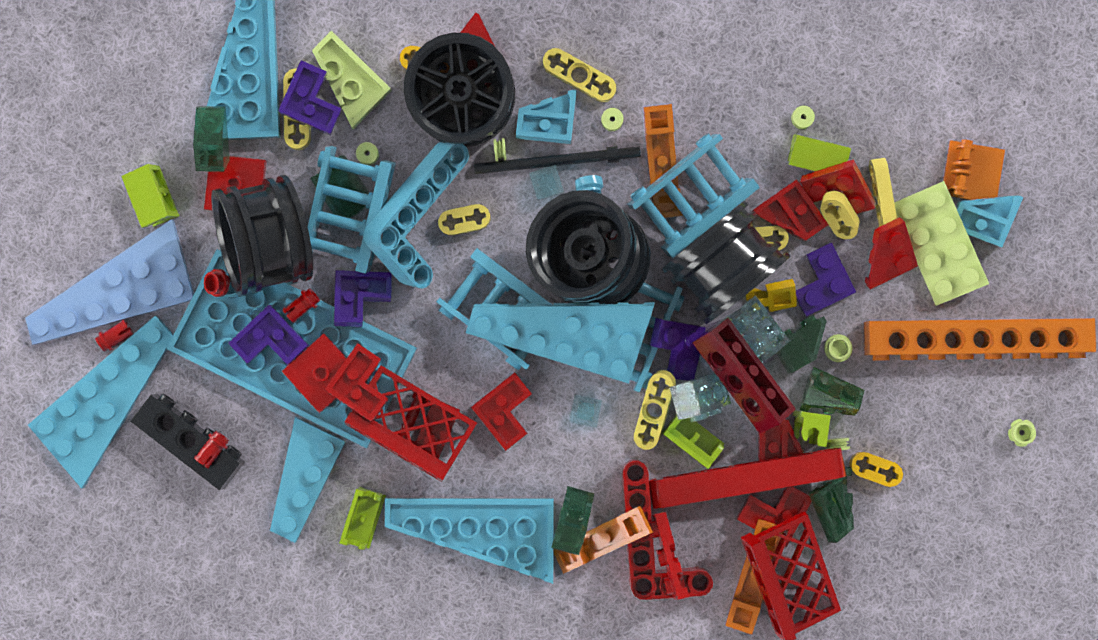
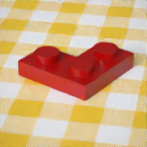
M854 159L801 176L800 183L813 203L821 201L825 193L829 191H838L847 197L856 214L875 209L876 202Z
M357 343L324 389L371 423L388 401L386 396L366 383L380 364L381 358Z
M515 372L471 407L505 451L528 434L511 413L515 407L532 395Z
M793 486L785 487L773 508L749 494L736 519L753 529L756 528L758 519L777 525L803 511L806 512L814 498ZM799 524L793 527L790 537H793Z

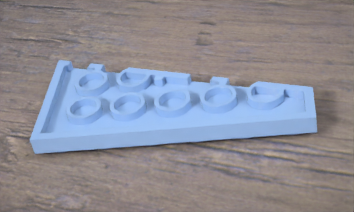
M169 220L27 316L25 320L32 345L191 301L194 292L174 220Z

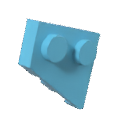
M570 90L566 95L554 99L552 97L544 99L536 105L530 104L519 108L516 139L571 144L577 90Z
M1014 195L958 201L956 209L968 235L1003 247L1023 197Z

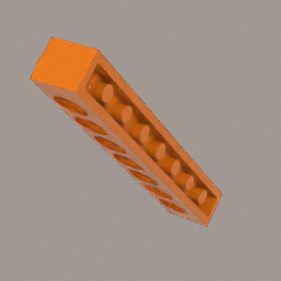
M1095 318L864 322V355H872V361L890 360V355H900V360H918V355L928 354V360H946V354H956V360L974 359V354H984V359H1002V354L1012 353V359H1030V353H1040V359L1058 358V353H1068V358H1086L1087 352H1096ZM949 332L954 334L956 338V343L952 348L945 342L946 335ZM977 332L981 333L984 338L981 347H977L973 340ZM1005 332L1009 333L1012 339L1008 347L1002 343V335ZM1033 332H1036L1039 336L1037 346H1033L1030 342V335ZM1060 332H1064L1067 336V342L1064 346L1058 341ZM892 333H896L900 337V345L896 349L889 344V337ZM920 333H924L928 337V344L925 348H921L917 343V337Z

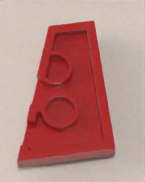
M666 512L654 514V521L649 523L653 532V538L659 539L661 549L656 550L660 567H666L668 577L663 578L667 595L672 594L675 600L688 598L687 587H682L683 571L678 557H675L674 554L676 548Z

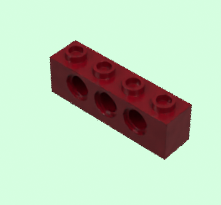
M729 318L709 328L692 342L759 434L781 424L796 410Z

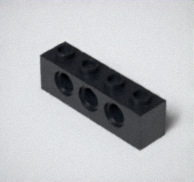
M162 393L161 396L151 394L130 422L218 490L225 489L245 463L240 458L242 453L232 445H228L227 449L223 448L219 453L217 462L206 468L196 461L194 456L198 454L209 440L208 435L210 433L213 434L214 431L208 427L204 430L196 424L198 419L186 410L182 413L174 407L176 402L166 394ZM166 415H170L174 421L173 427L170 430L163 426V419ZM188 432L195 435L196 442L193 447H189L185 443V435Z

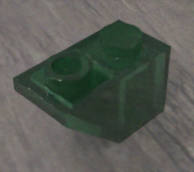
M226 106L196 107L193 140L196 171L224 172L230 161Z
M812 315L799 322L801 328L792 332L789 328L775 336L777 341L771 345L787 373H793L817 359L827 322L824 316L816 319L815 315Z

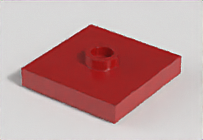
M210 154L204 210L212 211L211 195L215 189H221L226 193V188L229 186H236L240 190L262 185L265 179L267 161Z
M322 334L282 372L310 404L321 413L336 400L324 389L347 357L326 334Z

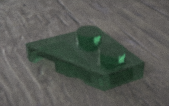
M813 367L808 376L799 410L808 412L810 408H821L823 413L827 414L841 413L843 415L855 416L861 408L865 390Z
M845 467V477L826 480L809 493L829 543H838L854 529V516L852 513L853 493L847 492V476H852L851 467Z

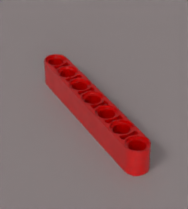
M830 448L666 476L660 480L655 478L649 480L653 508L658 509L845 477L846 471L842 449Z

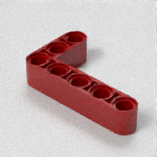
M632 459L627 461L622 468L624 511L626 513L635 509L630 506L629 499L633 494L640 493L645 499L641 508L649 523L652 521L648 469L643 462ZM632 465H639L642 468V476L637 480L628 478L627 471ZM652 533L627 544L629 582L634 596L641 600L673 598L672 594L667 595L666 589L663 586V578L668 577L666 569L655 570ZM638 550L647 551L649 554L647 561L642 564L636 563L633 560L635 552ZM701 567L682 568L683 580H681L683 588L687 587L689 597L703 596L711 591L713 580L705 569ZM702 574L706 576V583L703 587L695 588L692 586V579L696 575ZM642 578L648 579L651 583L649 589L644 592H640L635 588L636 582Z

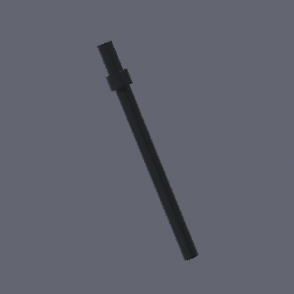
M610 146L606 147V150L474 163L475 174L600 161L618 163L620 159L641 157L640 146L627 148Z

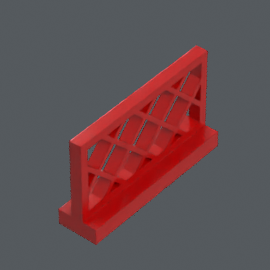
M380 365L368 385L378 391L377 382L382 374L391 378L395 391L382 394L386 397L396 394L400 410L383 413L382 408L380 415H377L375 420L382 418L383 425L376 421L371 423L352 410L344 421L345 425L442 482L477 425V422ZM397 383L401 384L406 388L398 389ZM408 391L416 393L419 405L403 409L400 393ZM421 397L429 401V403L423 404ZM434 405L441 408L443 420L427 423L424 408ZM421 409L424 424L408 428L404 413ZM446 412L454 417L447 418ZM401 414L405 429L395 432L389 430L385 417ZM461 420L469 425L464 435L452 438L448 422ZM445 423L448 439L432 443L429 427ZM425 428L429 444L416 446L411 442L409 432ZM406 433L407 440L399 436V434ZM460 440L457 447L454 448L453 441ZM450 443L452 455L447 463L436 458L433 446ZM430 447L432 455L423 449Z
M803 511L756 535L748 533L740 537L775 634L782 640H796V633L841 611L806 512ZM802 523L804 531L800 540L790 537L793 527ZM778 536L781 539L775 552L768 550L765 540ZM788 540L798 544L792 558L782 555ZM804 546L812 549L813 552L808 564L798 561ZM779 559L790 562L784 576L778 575L775 572ZM796 565L806 568L800 582L790 579ZM813 571L821 575L817 588L807 585ZM788 583L798 586L792 600L784 597ZM805 589L815 592L809 606L799 603ZM821 595L828 597L831 606L823 610L815 609ZM796 608L807 610L803 620L794 624L792 617Z

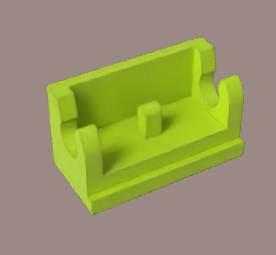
M794 134L787 161H789L788 165L818 171L848 161L851 148Z
M146 164L121 176L141 228L151 225L155 227L180 217L159 165Z
M681 409L662 432L664 436L707 469L710 468L725 447V443Z
M794 410L792 415L795 416L793 431L796 439L799 438V430L802 427L801 436L804 441H807L809 438L810 444L827 447L831 415Z
M363 487L356 489L340 538V544L346 546L350 544L355 545L361 550L370 548L386 498L385 494Z

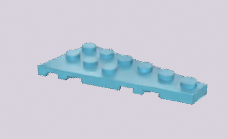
M275 0L235 1L236 7L232 20L228 25L224 47L222 46L212 80L211 93L202 115L203 121L195 139L197 142L281 138L280 113L278 112L279 86Z
M644 302V304H475L466 333L629 384L655 302Z
M156 315L28 424L30 429L81 489L85 488L111 441L115 438L140 393L146 387L149 378L167 352V347L174 334Z
M385 498L386 528L460 551V553L504 566L553 584L554 498Z

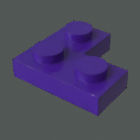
M301 60L278 112L331 136L342 108L317 98L327 76V71Z
M832 242L805 255L817 278L816 281L796 290V300L805 317L856 293Z
M335 270L334 326L362 327L363 301L391 302L392 273L369 271L365 274L358 271Z
M270 304L228 343L247 364H250L270 346L289 365L310 346Z
M655 318L650 346L671 350L667 371L672 373L675 379L694 382L700 352L692 342L706 331V327Z

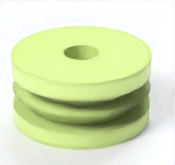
M808 106L797 107L791 115V121L798 129L808 128L815 119L813 110Z
M616 108L605 110L601 117L602 126L608 131L620 129L624 120L622 112Z
M505 138L498 142L496 139H493L495 160L498 161V158L507 160Z
M364 142L357 147L356 157L362 164L372 165L378 160L379 151L374 144Z
M849 438L827 439V443H830L828 445L830 447L827 449L841 448L842 450L850 449V446H847Z

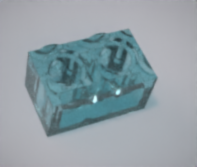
M756 295L724 318L731 320L761 362L775 355L790 341Z
M715 373L669 387L678 420L690 418L691 422L700 421L708 416L722 413L721 407L731 404L728 390Z

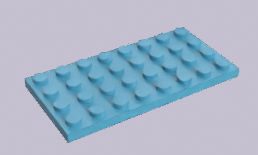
M216 249L167 350L348 440L368 448L372 440L345 425L344 421L349 413L352 412V409L336 399L319 413L284 375L282 370L288 365L270 346L250 364H247L228 343L270 304L309 345L314 343L322 334H326L346 357L349 356L358 343L381 358L380 364L367 380V384L370 383L380 365L403 378L418 348L364 321L362 327L334 326V306L322 300L317 303L318 307L316 309L312 307L293 323L286 316L288 313L285 314L283 312V308L298 298L302 290L285 282L264 287L258 293H252L248 289L247 295L238 297L230 282L226 295L215 297L208 294L204 288L205 275L213 269H222L227 273L221 251ZM382 374L377 382L378 392L382 394L395 391L393 380ZM394 395L387 396L388 401L383 407V413H386ZM381 418V419H376V420H374V421H376V422H378V423L380 424L381 421H382V418Z

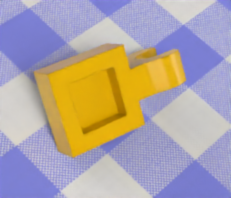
M793 279L765 284L766 291L754 288L745 295L746 301H749V309L751 311L759 310L763 307H768L769 312L797 307L796 287Z

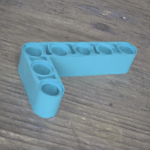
M443 142L436 144L364 230L363 238L366 245L397 280L404 285L423 289L429 286L432 281L433 271L405 237L468 162L469 152L463 144Z

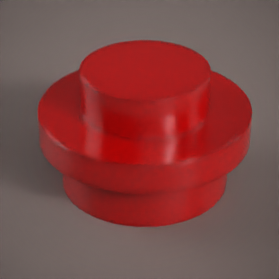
M213 269L211 272H208L204 277L206 292L215 297L226 295L230 286L227 273L222 269Z

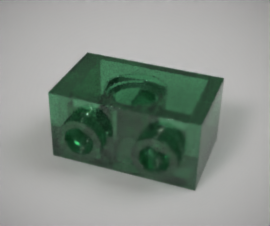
M567 486L551 548L579 555L586 535L595 493Z

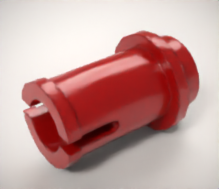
M312 289L302 290L298 298L283 308V312L285 314L288 313L286 316L295 323L297 319L312 307L316 309L320 299Z
M123 319L106 332L100 331L98 333L99 336L95 340L104 352L107 350L112 351L114 350L113 346L130 335L132 336L134 332Z
M218 431L208 435L209 440L198 454L194 456V459L206 468L210 467L223 448H228L226 444L229 442V439Z

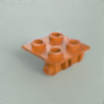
M963 139L961 142L950 140L943 181L951 197L967 200L998 197L1005 150L973 144L972 140Z

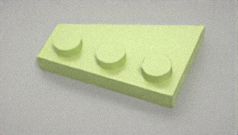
M332 31L312 50L321 69L327 71L326 79L354 130L392 89Z

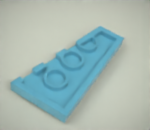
M295 417L270 531L294 543L297 542L346 441Z

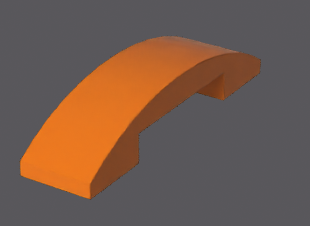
M672 104L643 107L650 185L677 164ZM676 176L671 181L680 192L678 176ZM663 188L652 196V203L664 218L683 216Z
M641 506L553 547V553L564 574L653 532Z
M758 519L753 535L776 524ZM773 536L765 540L767 549L775 552L781 537ZM746 555L725 626L752 635L763 598Z

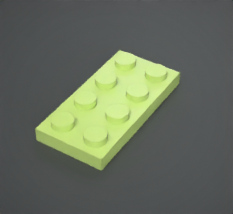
M944 181L894 202L897 218L900 217L905 221L917 264L936 306L989 284Z

